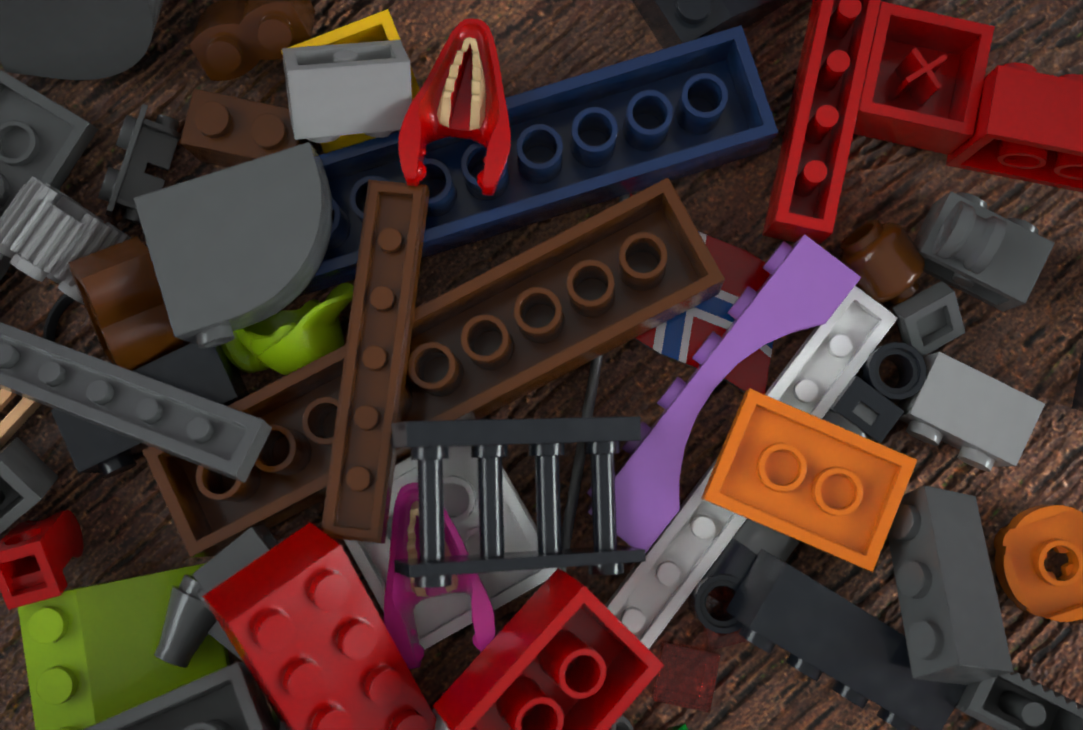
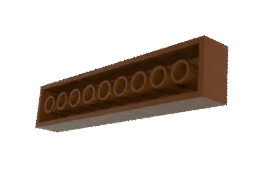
M669 178L663 179L415 308L401 422L478 420L718 295L725 279ZM346 345L227 406L260 418L272 427L245 483L153 447L142 450L190 557L216 556L249 528L265 525L269 529L325 499ZM411 447L397 448L395 462L411 455Z

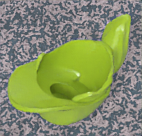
M349 282L342 283L335 287L322 303L313 299L307 301L298 310H281L264 321L233 331L235 339L221 345L223 352L235 367L246 373H255L270 368L280 374L288 375L344 346V334L339 315L352 301L354 285Z

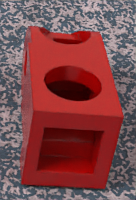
M60 511L40 521L27 520L21 522L0 540V591L8 610L60 596L67 588L68 584L63 574V569L70 560L82 556L84 547L80 525L71 511Z

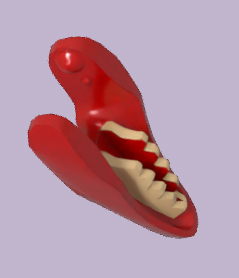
M464 19L455 27L404 117L398 135L400 163L407 186L418 187L420 181L426 176L427 168L423 163L427 145L439 139L455 137L471 139L487 149V154L483 158L485 166L477 176V184L482 189L483 195L493 196L510 152L511 134L494 38L488 25L482 20Z

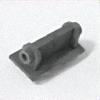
M143 103L138 118L127 114L125 116L116 143L117 147L127 150L120 170L108 167L98 196L99 199L109 202L105 213L106 216L111 217L114 206L126 209L123 216L124 220L141 225L134 198L162 189L165 182L161 178L144 173L146 166L149 164L168 171L177 143L181 138V133L177 131L179 126L177 120L161 114L157 115L155 122L145 119L148 105Z

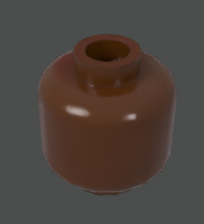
M871 220L851 232L841 243L840 248L843 252L839 257V261L861 277L856 286L878 303L888 301L891 305H897L910 298L918 290L919 284L917 280L924 271L925 259L919 254V249L899 224L892 222L881 224L879 220Z

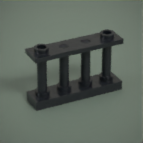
M640 416L405 421L391 423L392 448L411 447V460L418 461L420 558L394 560L395 572L409 578H414V587L437 588L451 586L452 575L573 566H588V574L615 575L624 573V563L646 561L645 549L617 545L614 453H620L619 441L641 440ZM584 442V454H590L593 547L562 549L559 455H565V443ZM528 444L529 456H535L538 551L504 553L502 457H508V445ZM449 446H471V458H477L480 554L445 556L443 459H449Z

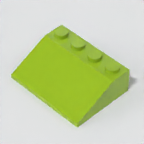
M206 563L68 589L60 596L18 607L35 730H84L230 666L228 649L210 634H208L195 652L187 668L167 663L154 655L160 642L172 586H179L185 574L192 575Z

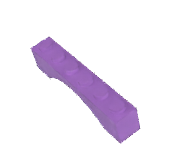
M803 235L793 246L785 241L779 245L762 267L770 275L756 292L748 286L727 312L735 319L722 337L713 331L699 347L692 359L700 365L687 382L677 376L663 393L657 404L665 410L651 427L643 421L641 422V440L626 441L622 446V449L629 456L615 472L617 536L631 547L645 549L646 554L680 510L679 479L685 446L696 417L714 388L738 363L765 344L790 333L824 325L861 279L858 274L808 236ZM590 487L586 494H588L592 498V490ZM591 503L590 506L588 507V513L591 514V515H592V503Z

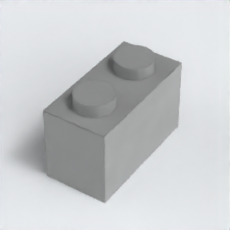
M401 40L282 48L289 116L295 140L307 139L315 143H327L338 139L341 135L363 133L371 137L382 138L388 137L391 133L401 129L404 117L412 102L411 65Z
M940 351L924 356L926 379L922 388L913 396L900 400L898 407L904 411L898 420L909 424L906 432L914 438L931 445L938 446L940 441H943L959 449L958 459L983 471L990 472L992 467L1017 466L1045 403Z

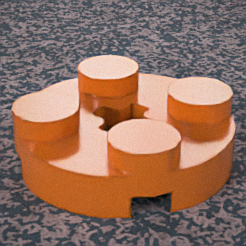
M1039 505L1022 511L995 535V569L1002 589L1009 599L1023 612L1058 622H1072L1083 619V513L1065 505ZM1052 548L1056 553H1066L1068 556V562L1061 566L1062 576L1056 578L1052 571H1046L1044 566L1047 552Z

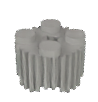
M33 176L27 184L21 187L0 217V253L11 258L10 264L40 282H43L45 277L59 284L57 288L83 305L84 303L72 277L68 262L129 240L131 237L109 222L103 223L104 221L81 206L80 203L50 184H44Z

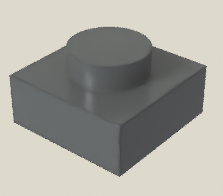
M943 281L936 283L892 308L894 315L898 317L896 323L902 342L914 347L922 356L965 334L955 291Z

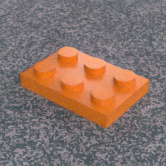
M748 389L745 391L701 499L862 569L873 572L917 460L753 389Z

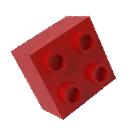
M881 2L853 134L950 155L973 136L995 26Z

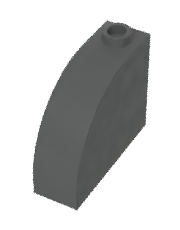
M0 0V61L3 69L8 73L65 80H94L122 73L139 62L147 52L164 0Z
M310 142L134 198L174 337L192 344L197 343L201 349L228 343L235 339L233 331L264 321L291 304L314 278L326 255L333 225L332 195L322 159Z

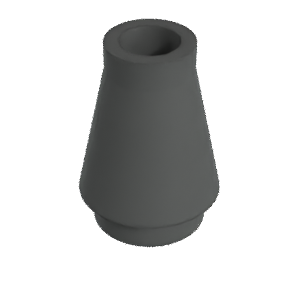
M185 574L179 586H172L160 642L154 653L157 658L183 668L188 667L193 655L209 633L207 632L217 621L215 616L200 600L197 590L201 585L192 575Z

